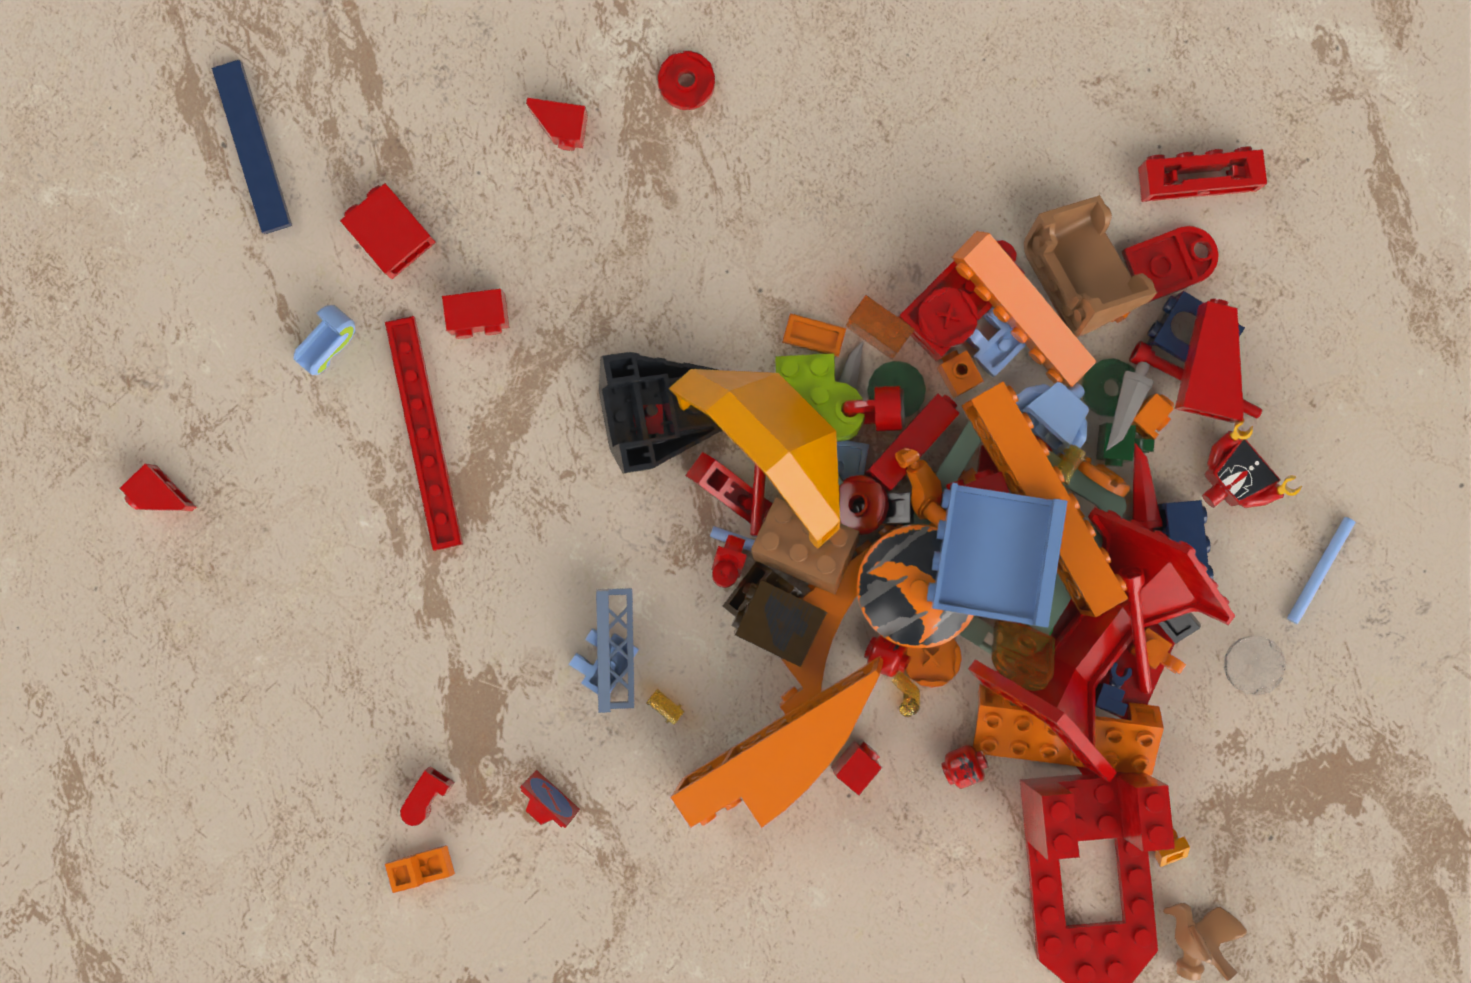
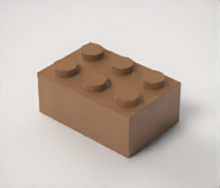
M776 497L756 537L751 552L753 560L832 594H836L859 544V531L840 523V529L817 549L809 541V531L787 502Z

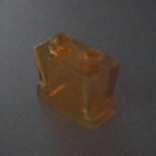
M867 295L861 300L845 325L846 328L891 360H893L915 330Z

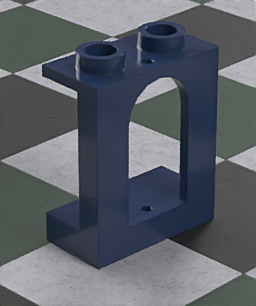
M1185 291L1175 297L1171 295L1162 308V311L1165 312L1160 322L1156 320L1147 333V336L1150 337L1147 344L1151 346L1156 345L1185 363L1190 345L1181 341L1173 334L1171 322L1173 317L1180 312H1187L1197 316L1198 307L1204 302ZM1239 324V337H1240V335L1242 334L1243 330L1245 329V327L1242 326V325H1240V324Z

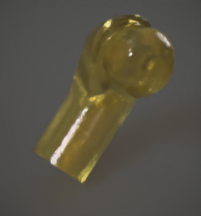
M900 672L891 682L903 693V702L899 706L900 713L904 717H911L920 710V690L903 672Z

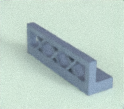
M632 588L596 589L598 713L611 712V709L634 708ZM609 595H626L627 607L618 616L609 608ZM626 612L627 624L621 619ZM609 613L615 618V619L610 623V625H609ZM617 622L627 629V637L619 645L609 637V630ZM609 643L616 648L611 654ZM626 643L627 653L621 649ZM618 651L628 660V666L620 675L610 667V660ZM627 672L628 684L622 679ZM610 673L616 678L611 684ZM618 682L622 683L628 689V701L610 702V690Z

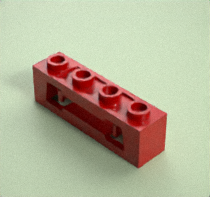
M1251 146L1235 149L1234 152L1223 153V149H1214L1205 152V155H1194V152L1179 153L1176 157L1165 158L1164 154L1152 155L1147 157V160L1138 167L1142 202L1257 192L1267 185L1264 150H1252ZM1232 166L1226 170V176L1183 180L1178 185H1172L1178 181L1179 174L1220 171L1224 167Z

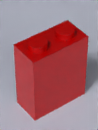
M386 183L372 188L367 193V198L359 205L355 204L345 211L344 217L340 220L390 279H394L436 243Z

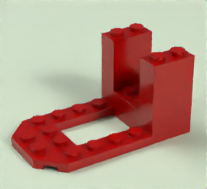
M1116 771V775L1110 782L1097 774L1020 779L1037 959L1064 983H1133L1158 952L1148 851L1175 849L1169 786L1146 773ZM1114 838L1122 921L1066 925L1059 859L1080 858L1079 841Z

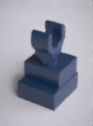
M1115 662L1108 671L1110 676L1109 685L1099 683L1096 687L1095 707L1115 715L1124 716L1128 705L1122 703L1125 691L1120 688L1124 681L1130 678L1132 669L1125 668L1123 675L1118 676L1116 674L1118 664Z

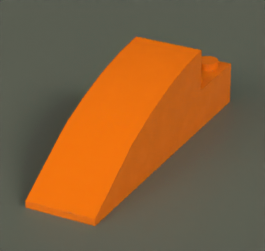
M881 656L682 778L670 798L690 828L698 823L702 826L708 824L717 816L716 812L724 807L728 811L737 806L742 799L761 828L791 806L825 771L848 740L880 676L883 665Z

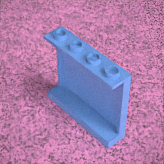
M952 483L950 490L944 489L941 508H947L945 521L939 520L937 539H942L940 552L934 551L932 570H936L937 575L935 583H929L927 601L932 602L931 608L1048 628L1068 501L1060 499L1049 500L957 485V483Z

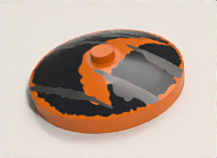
M914 524L896 528L881 536L869 548L861 562L857 578V595L861 610L869 624L881 636L895 644L910 648H929L944 644L959 635L974 617V615L933 609L931 608L932 602L927 601L929 583H935L937 571L932 570L934 551L940 552L942 539H937L938 527Z

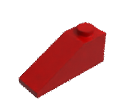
M702 452L685 476L751 524L753 488L716 459ZM765 497L763 523L773 504Z

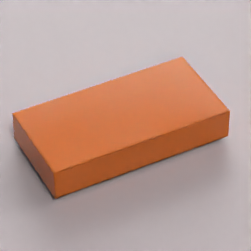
M790 313L782 343L822 354L834 353L835 357L838 358L847 328Z

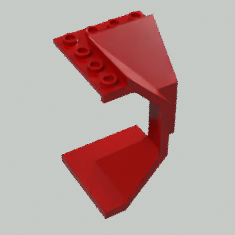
M1096 507L1093 508L1088 518L1102 536V547L1111 558L1109 566L1114 575L1118 574L1121 568L1131 565L1139 566L1144 570L1145 584L1140 590L1144 628L1190 612L1203 613L1229 626L1235 618V614L1228 605L1230 602L1217 589L1219 585L1209 577L1206 572L1208 570L1207 567L1195 556L1196 551L1191 545L1184 541L1176 542L1171 540L1167 535L1158 530L1154 532L1148 530L1135 520H1125L1112 510L1105 512ZM1128 599L1097 617L1082 615L1078 611L1052 646L1043 653L996 671L976 659L969 666L968 670L981 684L1045 722L1087 769L1108 782L1116 775L1115 769L1095 748V690L1133 640Z

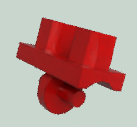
M728 535L725 546H718L711 569L713 570L712 579L717 586L722 588L731 587L735 584L737 578H740L747 557L746 554L742 553L745 543L744 539Z

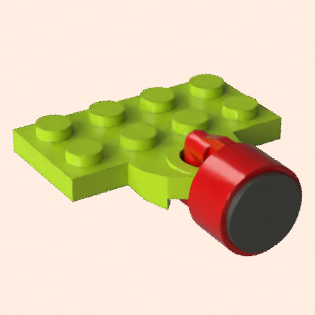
M834 353L775 356L776 373H779L836 430L837 442L849 440L856 436L863 424H876V431H900L902 427H905L904 389H901L900 386L875 387V400L863 401V398L855 388L847 383L835 382Z

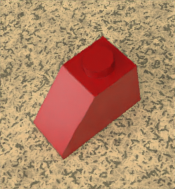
M527 98L526 104L530 113L554 145H558V148L566 151H574L575 148L583 149L588 120L585 106Z
M145 463L119 488L126 495L124 500L136 510L193 511L197 508L157 465Z

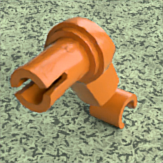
M904 448L896 452L895 457L902 468L908 467L906 472L912 485V508L920 519H928L938 527L939 520L945 521L946 510L940 506L942 499L941 481L927 462L920 460L917 451Z

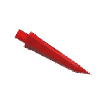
M1134 443L1132 520L1139 522L1146 529L1154 532V528L1163 526L1162 518L1159 512L1148 458L1138 445Z

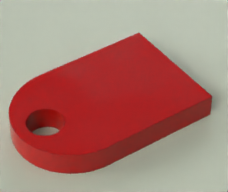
M1194 226L1174 229L1121 251L1131 277L1141 273L1152 280L1157 293L1148 303L1207 279L1215 270L1219 257L1218 248L1212 236L1205 230ZM1196 244L1206 246L1208 250L1206 258H1199L1195 254L1194 247Z

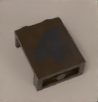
M759 579L757 584L752 582L744 598L749 602L744 612L738 610L731 626L735 628L734 635L801 667L827 612Z

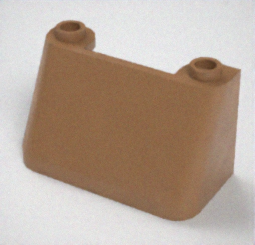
M1100 195L1039 213L1024 240V252L1059 317L1076 337L1086 335L1148 303L1157 293L1152 280L1146 275L1139 273L1133 277L1130 276L1105 233L1110 225L1112 213Z

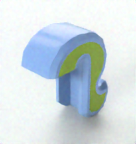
M327 305L316 313L322 322L295 349L294 360L311 375L322 373L330 365V359L350 342L355 333V322L335 305Z

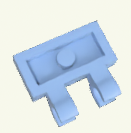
M994 307L990 308L983 317L989 324L997 328L998 331L987 340L976 328L973 335L966 340L968 344L978 350L972 358L991 377H995L1026 346L1025 343L1018 342L1012 336V328L1007 322L1000 321L992 311Z
M592 628L585 640L596 647L597 630ZM616 633L611 637L617 645L624 640V638ZM609 643L611 654L616 648ZM627 643L621 648L625 653H627ZM633 645L634 657L639 648ZM619 651L610 660V667L618 675L628 666V660ZM576 653L569 665L585 675L581 684L598 694V661L596 660L592 664ZM610 673L611 684L616 678Z

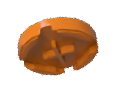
M1086 455L1078 457L1074 465L1080 472L1108 491L1121 497L1126 496L1130 490V485L1126 484L1122 477L1103 464L1094 466L1091 464L1092 458Z
M954 638L935 647H907V655L911 656V659L905 671L919 685L930 688L943 686L952 680L960 670L962 661L961 650Z

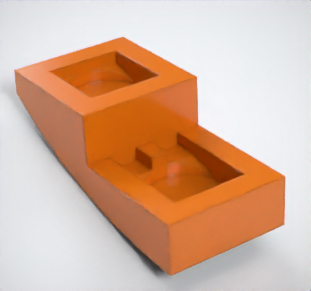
M447 845L385 864L392 893L419 887L424 883L448 878L455 874Z

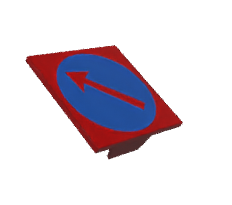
M538 770L520 786L521 792L529 798L525 811L540 825L553 820L561 828H566L580 810Z

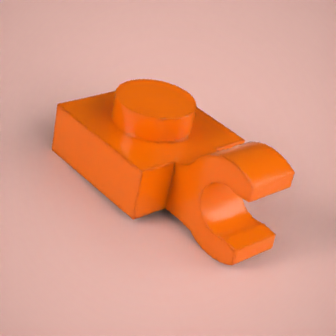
M1145 627L1149 667L1156 669L1159 663H1161L1173 673L1180 674L1186 664L1168 653L1172 644L1150 628ZM1133 643L1128 652L1135 656Z

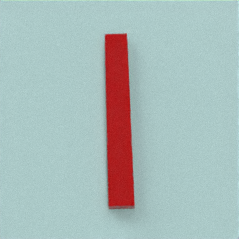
M410 316L387 321L385 326L432 550L437 551L463 545L416 318Z

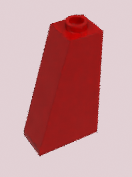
M1213 298L1198 307L1175 409L1235 423L1243 421L1244 416L1238 308L1228 306V301Z
M937 393L864 474L880 483L886 492L891 491L905 476L908 468H902L898 464L895 457L896 452L909 448L910 450L917 451L921 458L960 414L955 409L958 406L955 401L946 394L941 396Z

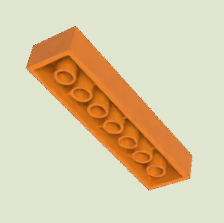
M1003 381L962 404L961 407L999 472L1002 471L1011 494L1068 501L1057 574L1080 614L1097 617L1128 599L1124 592L1127 590L1126 584L1119 574L1114 575L1109 566V563H1111L1109 554L1102 546L1098 547L1093 538L1096 536L1094 528L1088 520L1083 521L1078 512L1080 509L1079 502L1072 493H1067L1062 484L1065 482L1063 474L1057 466L1052 467L1047 458L1049 455L1048 448L1041 439H1036L1031 430L1034 428L1030 417L1026 412L1021 413L1016 404L1018 397L1014 389L1010 385L1006 387Z

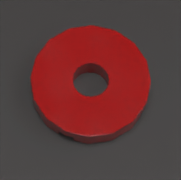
M683 51V53L670 55L661 64L658 73L659 91L663 99L677 109L694 110L703 106L712 97L715 88V73L711 63L702 54L693 51ZM681 75H692L695 79L694 83L689 87L680 85L678 80Z
M863 475L846 478L839 486L840 523L859 531V535L869 534L878 529L886 519L889 509L888 495L884 487L875 479ZM863 497L865 501L864 509L859 513H855L853 503L857 498Z

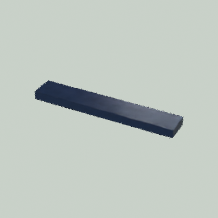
M235 60L213 67L212 72L261 232L269 234L291 227V219L243 63L240 60Z

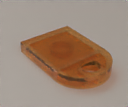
M996 619L991 654L996 670L1004 677L1027 690L1039 691L1046 688L1054 675L1055 638L1023 623Z

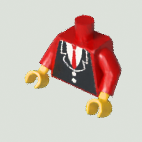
M1244 418L1243 421L1235 422L1234 431H1228L1212 445L1207 461L1208 470L1204 474L1206 479L1212 484V487L1202 494L1205 502L1212 508H1215L1223 500L1230 506L1240 505L1244 508L1265 506L1283 498L1284 493L1290 496L1296 495L1302 488V486H1299L1296 489H1290L1287 486V482L1296 479L1294 475L1286 477L1282 485L1277 484L1281 479L1246 440L1252 435L1253 426L1247 431H1240L1238 429L1245 422Z

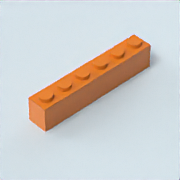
M976 231L951 257L957 263L956 270L958 273L974 283L976 294L984 301H989L992 304L994 315L1000 321L1009 324L1012 328V336L1018 342L1026 344L1030 349L1028 352L1029 356L1036 363L1043 364L1048 370L1046 372L1047 377L1053 383L1061 382L1064 385L1073 387L1097 362L990 233Z

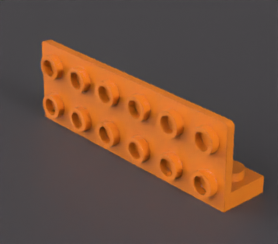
M979 684L978 716L973 740V747L977 752L982 750L984 755L1085 767L1045 722L1018 706H1011L1009 700L986 686ZM1129 703L1127 710L1128 720L1095 716V748L1115 771L1152 775L1164 730L1160 707Z

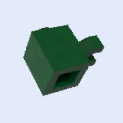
M1106 422L1099 425L1096 460L1105 461V466L1123 467V463L1133 461L1134 443L1138 445L1143 453L1154 452L1155 440L1135 438L1136 425H1131L1124 439L1107 450L1113 423Z

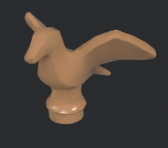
M1177 903L1171 907L1164 908L1163 912L1165 914L1173 915L1176 918L1175 940L1184 951V956L1178 958L1176 962V972L1179 976L1192 981L1200 980L1205 970L1202 961L1214 965L1227 981L1237 974V971L1223 957L1219 947L1221 943L1237 940L1246 935L1247 930L1239 920L1221 907H1216L1208 912L1198 923L1193 921L1191 907L1186 903Z

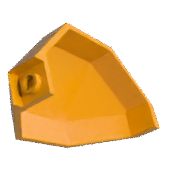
M690 369L669 388L677 396L679 406L683 411L692 405L707 414L766 474L809 531V541L817 549L840 529L836 430L779 373Z

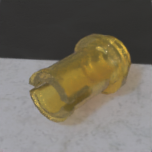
M1072 444L1068 448H1064V456L1057 466L1064 476L1065 482L1063 484L1069 485L1080 463L1086 461L1084 458L1086 452Z
M659 689L646 702L647 705H650L667 719L665 721L667 724L670 722L675 725L685 712L681 708V704H675L660 692Z

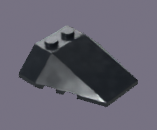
M634 352L601 356L599 397L609 449L623 474L651 470L723 431L707 414L690 405L683 411L679 406L677 396L669 389L690 369H719L685 362L677 363L667 361L665 358L642 356ZM662 404L663 422L661 426L664 427V434H648L645 417L651 418L655 416L658 412L656 405Z

